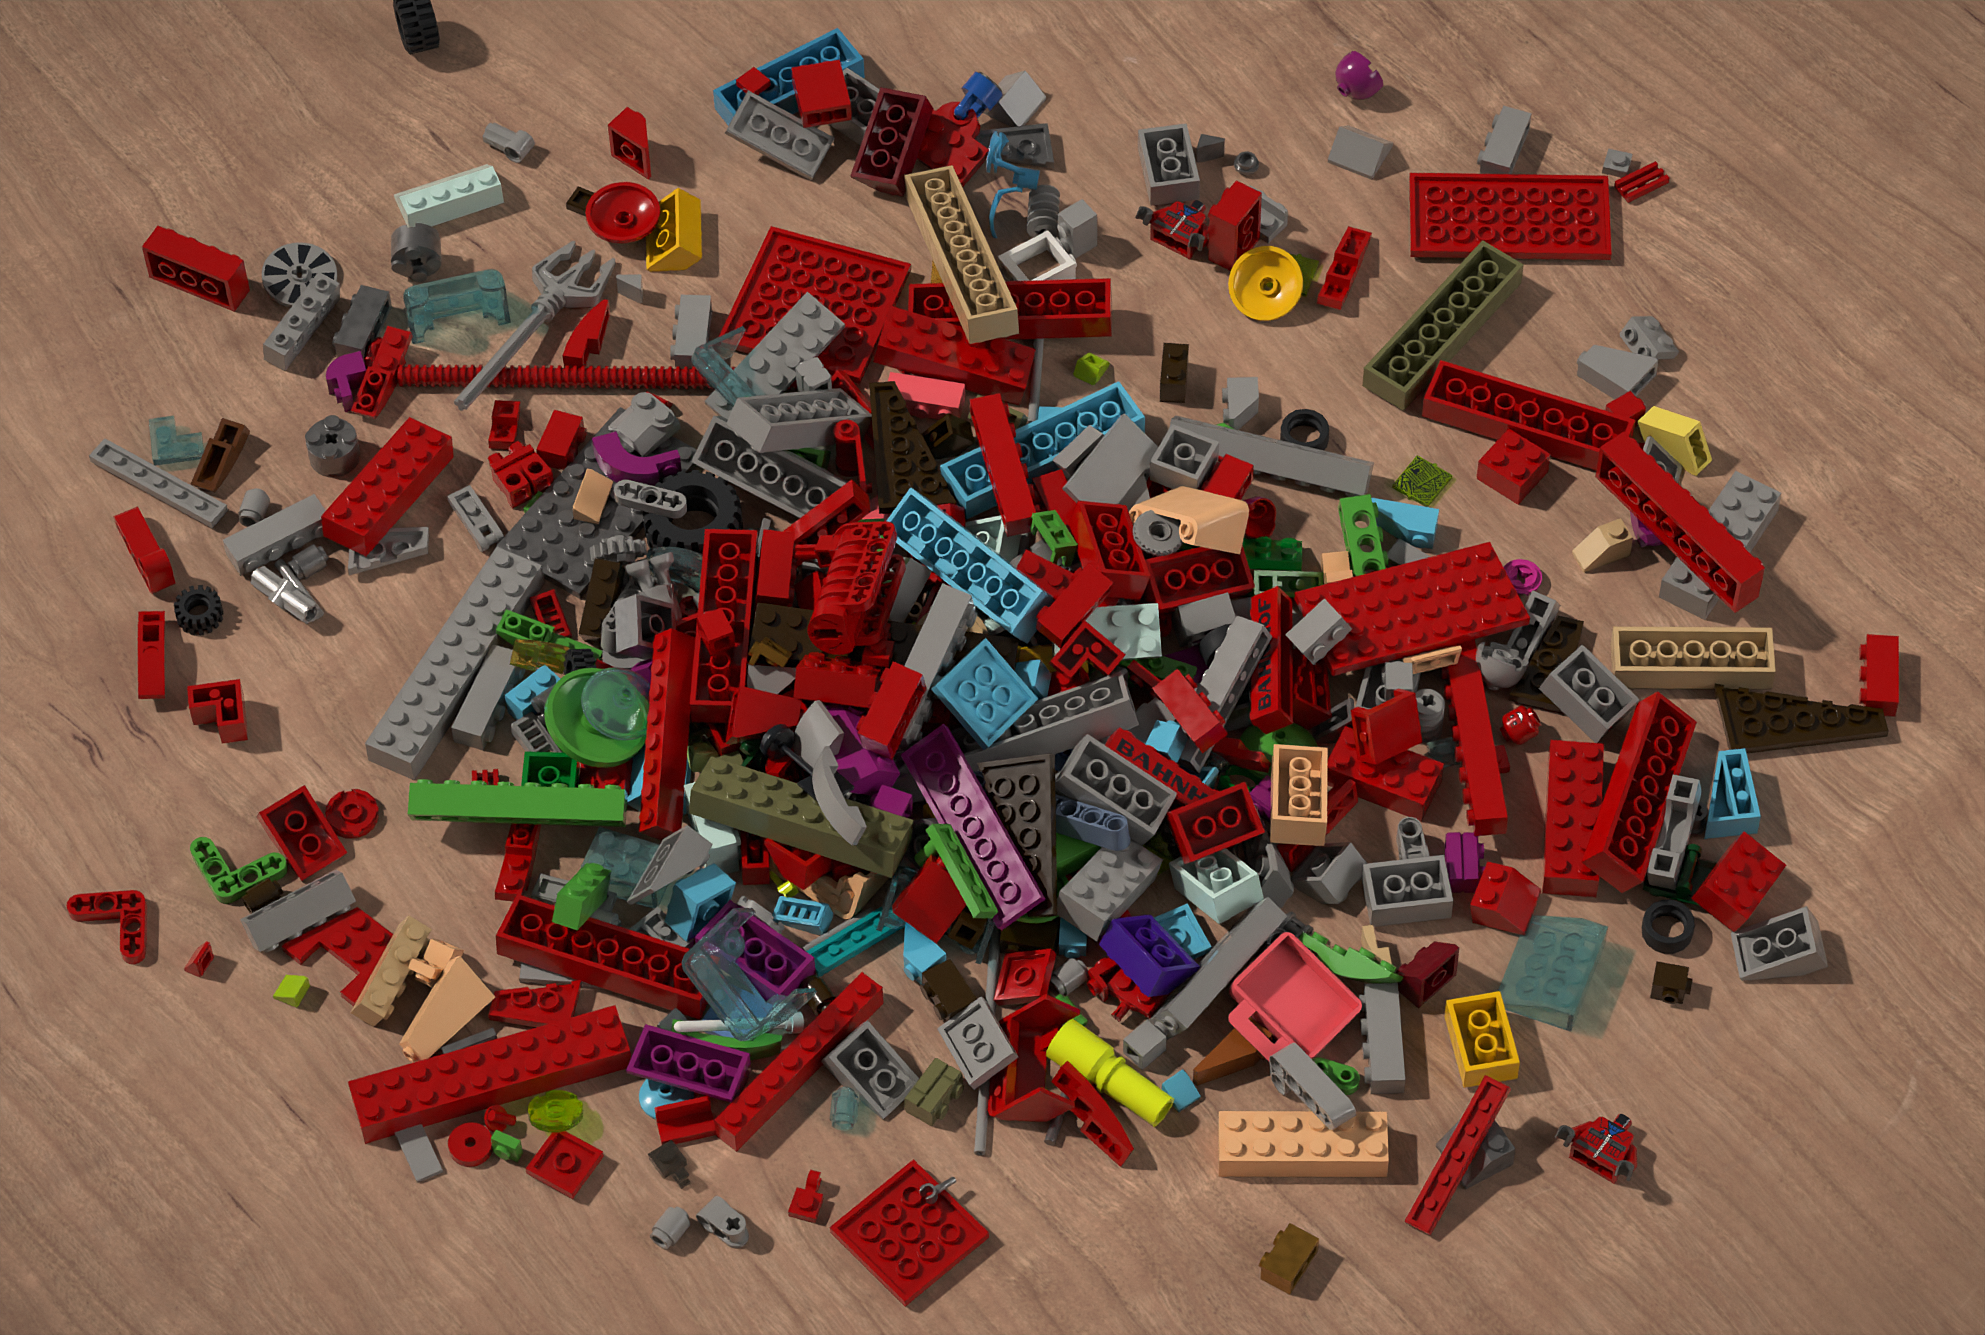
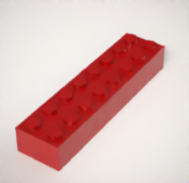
M1111 278L1005 281L1017 307L1019 334L1000 337L1001 339L1112 337ZM943 283L909 284L908 311L962 327Z
M1440 360L1423 400L1422 417L1497 440L1509 428L1550 453L1551 457L1593 470L1597 469L1600 447L1623 431L1630 438H1633L1635 419Z
M1623 431L1600 447L1595 477L1734 613H1737L1759 597L1765 570L1761 560L1751 555L1746 550L1744 544L1740 540H1736L1722 523H1718L1710 515L1706 507L1695 501L1691 493L1687 489H1683L1669 472H1665L1657 464L1653 456L1648 455L1640 448L1634 438H1630Z
M705 529L697 616L709 610L722 608L734 631L735 647L710 656L698 632V625L696 626L690 694L692 722L729 723L733 693L739 686L747 687L748 663L750 661L748 652L753 629L759 554L757 530Z
M1658 691L1636 705L1582 860L1584 865L1621 893L1635 887L1644 880L1653 848H1655L1665 818L1666 799L1672 776H1679L1697 724V721Z
M519 894L516 895L496 934V950L498 955L575 980H581L582 982L669 1010L677 1008L684 1015L701 1019L720 979V958L589 917L578 930H574L552 922L554 905Z

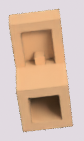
M1348 551L1322 553L1320 555L1323 584L1353 577L1349 566Z
M431 939L423 959L412 958L408 968L417 972L415 980L433 988L447 963L455 957H462L464 950L443 940Z

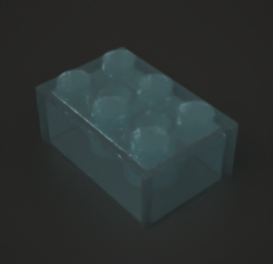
M599 827L580 869L586 863H596L605 869L611 870L608 891L615 892L617 898L628 901L660 845ZM668 884L639 900L636 904L653 909L657 906L659 907Z

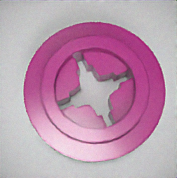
M1517 559L1508 562L1504 566L1518 595L1525 594L1528 596L1532 590L1537 592L1538 587L1542 583V573L1536 564L1528 560ZM1517 572L1522 578H1525V584L1517 580Z

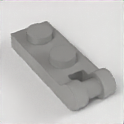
M470 485L447 496L449 504L474 539L480 552L489 549V546L494 543L498 544L504 538L502 531ZM489 530L491 534L484 537L482 533Z

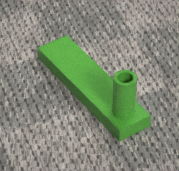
M932 823L926 829L931 840L914 856L916 863L922 867L931 854L935 857L940 855L973 918H993L998 913V910L951 824Z

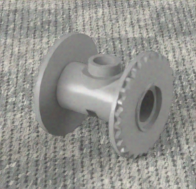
M1152 510L1142 513L1136 519L1133 526V537L1141 548L1145 560L1177 552L1183 543L1179 535L1181 524L1179 519L1155 514Z

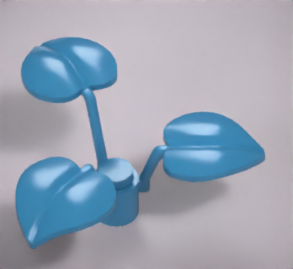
M997 131L993 132L989 144L986 162L987 173H990L991 164H994V173H997L998 166L1013 171L1012 183L1017 184V187L1001 189L995 194L989 214V225L993 238H997L993 222L995 211L1002 195L1011 192L1022 193L1023 188L1037 190L1040 170L1019 168L1002 161L1001 152L1009 140L1004 133L1000 132L998 135Z

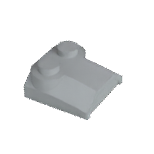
M646 392L636 394L631 400V406L608 426L609 431H617L618 437L637 451L641 457L649 455L681 429L680 422L672 410L655 396Z

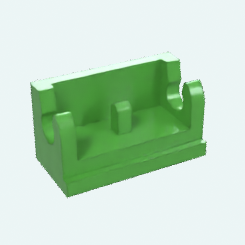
M1056 510L1032 513L1031 517L1033 520L1030 530L1035 535L1038 529L1052 550L1050 561L1057 565V561L1061 557L1064 567L1071 566L1078 544Z

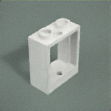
M1049 231L998 256V267L1005 281H1029L1017 265L1046 250L1049 251L1060 266L1033 280L1076 279L1075 268L1077 263L1075 258L1071 254H1067L1063 249L1061 241L1057 237L1054 238Z

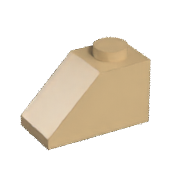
M1620 518L1598 526L1572 550V554L1585 573L1630 556L1633 537Z

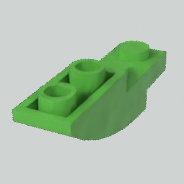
M507 609L496 628V633L519 650L561 671L565 670L563 666L564 657L568 649H591L595 661L597 659L601 660L603 657L602 650L556 634L555 627Z
M1315 931L1313 935L1302 932L1299 940L1306 947L1318 953L1316 957L1332 973L1351 980L1372 984L1397 983L1403 979L1401 975L1395 972L1397 967L1385 960H1382L1381 963L1374 960L1376 955L1363 947L1359 951L1351 947L1346 950L1337 944L1331 947L1327 944L1329 939Z

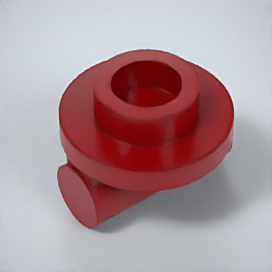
M492 1105L486 1110L484 1120L489 1131L493 1133L496 1130L503 1132L507 1125H515L516 1116L507 1114L506 1110L500 1105Z

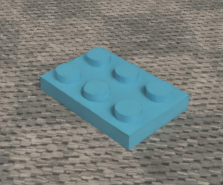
M1188 904L1154 917L1193 960L1211 951L1212 946Z

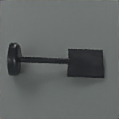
M784 724L773 726L764 734L760 742L761 753L771 760H777L788 755L811 775L797 782V785L818 802L813 789V768L791 750L795 738L793 731ZM835 772L834 777L842 795L855 789L854 785L840 773Z

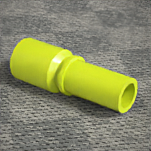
M1074 1019L1069 1020L1062 1026L1047 1049L1046 1056L1061 1067L1065 1062L1069 1061L1091 1085L1095 1084L1097 1086V1091L1100 1093L1104 1092L1118 1103L1120 1102L1153 1127L1157 1126L1165 1118L1174 1103L1173 1097L1125 1063V1058L1122 1056L1117 1058L1111 1045Z

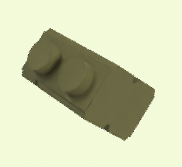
M935 1058L905 1097V1111L930 1126H933L937 1119L942 1120L949 1110L948 1104L953 1098L958 1099L964 1090L963 1074L961 1071Z

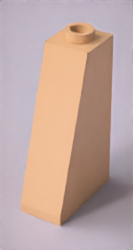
M461 956L455 957L447 963L399 1043L403 1048V1055L412 1063L430 1058L495 998Z

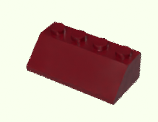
M880 87L850 175L851 178L881 193L904 197L906 191L904 175L912 174L934 109L926 96Z

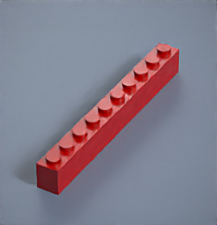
M1475 639L1438 648L1437 650L1453 646H1461L1462 648L1458 663L1441 667L1440 673L1441 679L1446 680L1447 683L1444 684L1445 700H1450L1448 719L1449 721H1454V726H1451L1452 741H1457L1458 744L1455 747L1456 762H1461L1462 766L1459 767L1460 784L1465 783L1463 802L1464 805H1469V810L1466 811L1467 825L1473 827L1474 836L1506 834L1508 815L1481 670L1476 662L1477 648Z

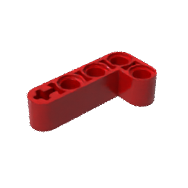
M138 506L113 516L116 527L150 593L153 594L175 585L176 582L169 558L165 550L159 548Z

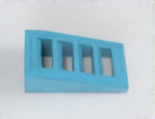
M780 896L772 916L774 917L773 921L776 923L781 921L786 926L816 935H823L828 931L834 913L827 903ZM789 906L791 908L789 910L788 915L786 916L784 914L787 907ZM798 909H799V910H800L799 915H798V917H795V916H796V913H797V911H798Z

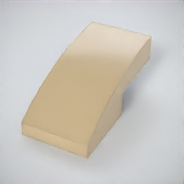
M1373 925L1362 926L1361 942L1363 948L1376 955L1374 960L1381 963L1382 960H1385L1392 964L1389 947H1377Z

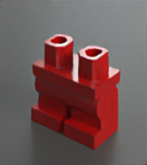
M520 441L510 445L508 448L510 455L503 458L500 453L496 452L488 457L493 481L505 494L512 509L532 499L531 492L534 496L538 491L543 493L554 482L553 472L550 467L534 452V448L530 444L525 446Z

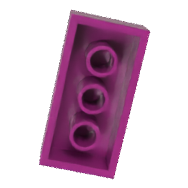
M731 900L695 936L696 950L698 952L720 958L721 971L766 1002L773 1004L779 1011H782L800 992L799 986L801 982L807 977L816 974L815 959L812 955Z

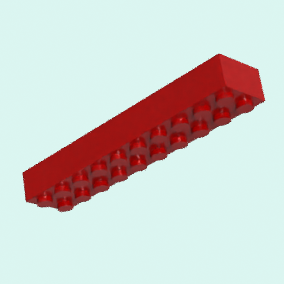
M616 1005L354 1079L348 1081L364 1142L367 1144L394 1136L395 1132L420 1124L426 1127L485 1110L492 1105H502L627 1069L631 1060V1052Z

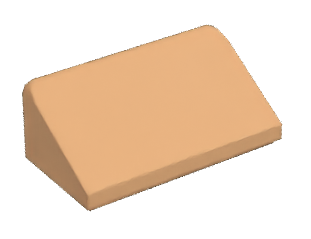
M587 468L573 505L574 519L599 524L614 482L598 472Z
M1453 646L1403 658V662L1412 663V672L1417 674L1457 664L1462 648L1461 646Z

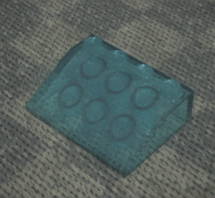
M1532 915L1525 935H1520L1498 989L1501 992L1505 1010L1571 1032L1604 949L1608 926L1583 918Z

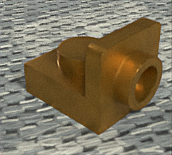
M765 637L761 643L756 641L748 653L752 658L748 664L754 666L762 654L765 656V661L775 667L779 665L784 667L793 653Z

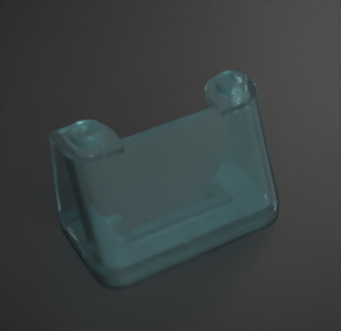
M494 269L414 285L407 288L403 294L404 313L408 329L413 335L412 344L425 342V332L428 329L434 330L433 319L481 309L483 318H489L488 315L493 316L498 321V325L511 323L503 276Z

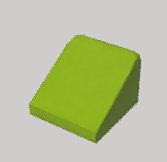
M1089 352L1077 360L1073 376L1091 385H1095L1108 369L1110 363Z
M285 975L273 998L297 1008L310 988L308 977Z

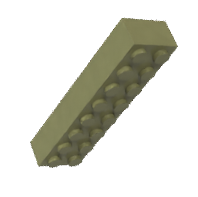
M1482 240L1364 367L1362 386L1404 411L1431 382L1440 360L1449 362L1522 283L1524 264Z
M712 756L690 792L689 814L890 878L893 877L911 844L913 829L912 819L845 799L848 806H858L867 826L858 844L851 845L833 828L822 812L818 802L800 788L797 783Z

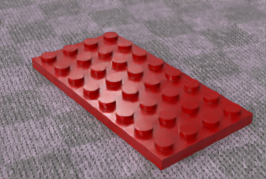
M1409 173L1410 257L1466 258L1483 240L1514 259L1611 260L1608 176Z
M1490 542L1297 591L1294 597L1303 618L1325 599L1352 628L1345 638L1339 641L1323 657L1332 676L1522 627L1530 623V616Z

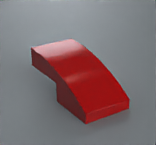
M495 400L491 416L492 426L488 439L489 448L508 449L511 444L516 442L520 401Z

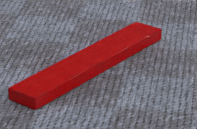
M1487 1075L1484 1076L1404 1221L1406 1224L1431 1236L1510 1093L1511 1088Z

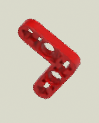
M127 890L73 895L69 898L66 906L69 916L74 921L120 919V952L123 960L128 964H138L144 960L147 940V904L142 892ZM111 901L114 903L110 910L103 911L100 909V905L103 902ZM119 901H122V903H123V904H121V905H122V909H120ZM132 901L138 902L136 903L135 907H130V905H132ZM91 903H94L95 911L91 910ZM82 904L81 911H76L78 905ZM136 922L141 925L139 930L135 932L126 930L130 923ZM131 941H135L137 948L134 954L129 953L131 951Z

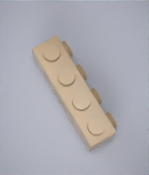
M409 915L398 925L351 1010V1014L372 1027L382 1019L387 1020L395 1007L392 1005L394 998L401 996L407 985L404 983L406 976H411L414 972L408 968L412 958H417L419 953L423 954L429 945L430 940L428 936L432 930L431 928Z

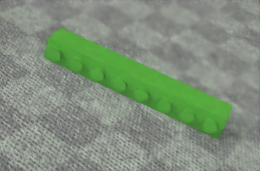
M419 779L417 783H410L408 816L413 821L626 827L628 795L625 789H621V786L606 785L605 789L594 788V785L579 784L578 788H568V785L562 783H553L551 787H541V784L534 782L525 783L524 786H514L512 782H498V785H487V782L472 781L471 785L460 784L456 780H445L444 784H434L432 780Z

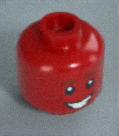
M1521 705L1502 717L1503 726L1500 728V731L1507 742L1512 740L1515 744L1521 745L1538 735L1541 722L1533 708Z

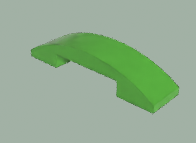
M673 1019L672 1032L750 1053V1060L763 1059L780 1053L782 1035L755 1031L754 1041L699 1032H677L674 1029V1024L677 1021L683 1020Z

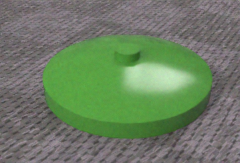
M584 668L566 674L554 685L547 698L544 715L546 727L551 738L566 755L585 765L606 768L628 762L641 750L647 735V715L649 709L641 693L622 676L604 669Z

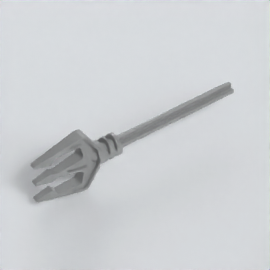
M571 241L532 267V280L541 295L532 304V313L454 400V404L458 406V409L460 411L467 410L543 322H550L563 306L566 308L596 306L615 267V258L600 266L601 276L590 288L577 286L583 272L590 269L595 257V250H591L580 257L579 263L562 275L554 276L550 273L560 261L570 260L576 247L575 241Z

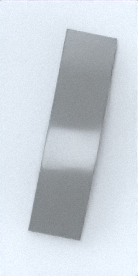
M824 746L813 768L812 782L814 793L822 812L833 828L848 843L857 845L867 826L858 806L847 805L834 777L838 768L837 761L830 746Z

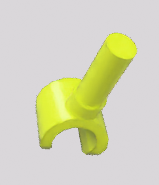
M769 872L771 880L777 885L778 891L784 897L791 898L799 892L790 881L784 883L774 872Z

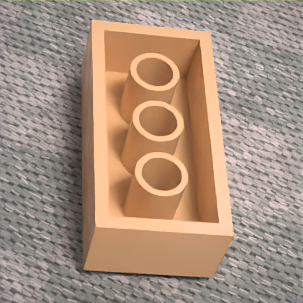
M1274 744L1271 765V843L1324 846L1327 827L1328 748Z

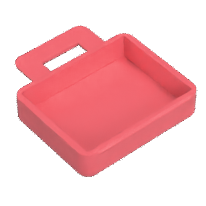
M1290 932L1282 933L1229 987L1230 996L1239 1004L1228 1016L1230 1024L1268 1061L1271 1055L1293 1042L1311 1059H1314L1362 1009L1360 999ZM1250 1016L1273 1034V1038L1276 1040L1274 1044L1248 1019Z

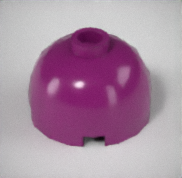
M1356 51L1349 52L1337 65L1335 71L1338 83L1337 89L1344 97L1349 96L1356 100H1365L1375 95L1384 85L1377 69L1372 72L1368 67L1371 62Z

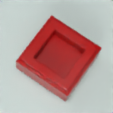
M753 67L736 79V86L745 93L749 90L759 95L771 86V80Z

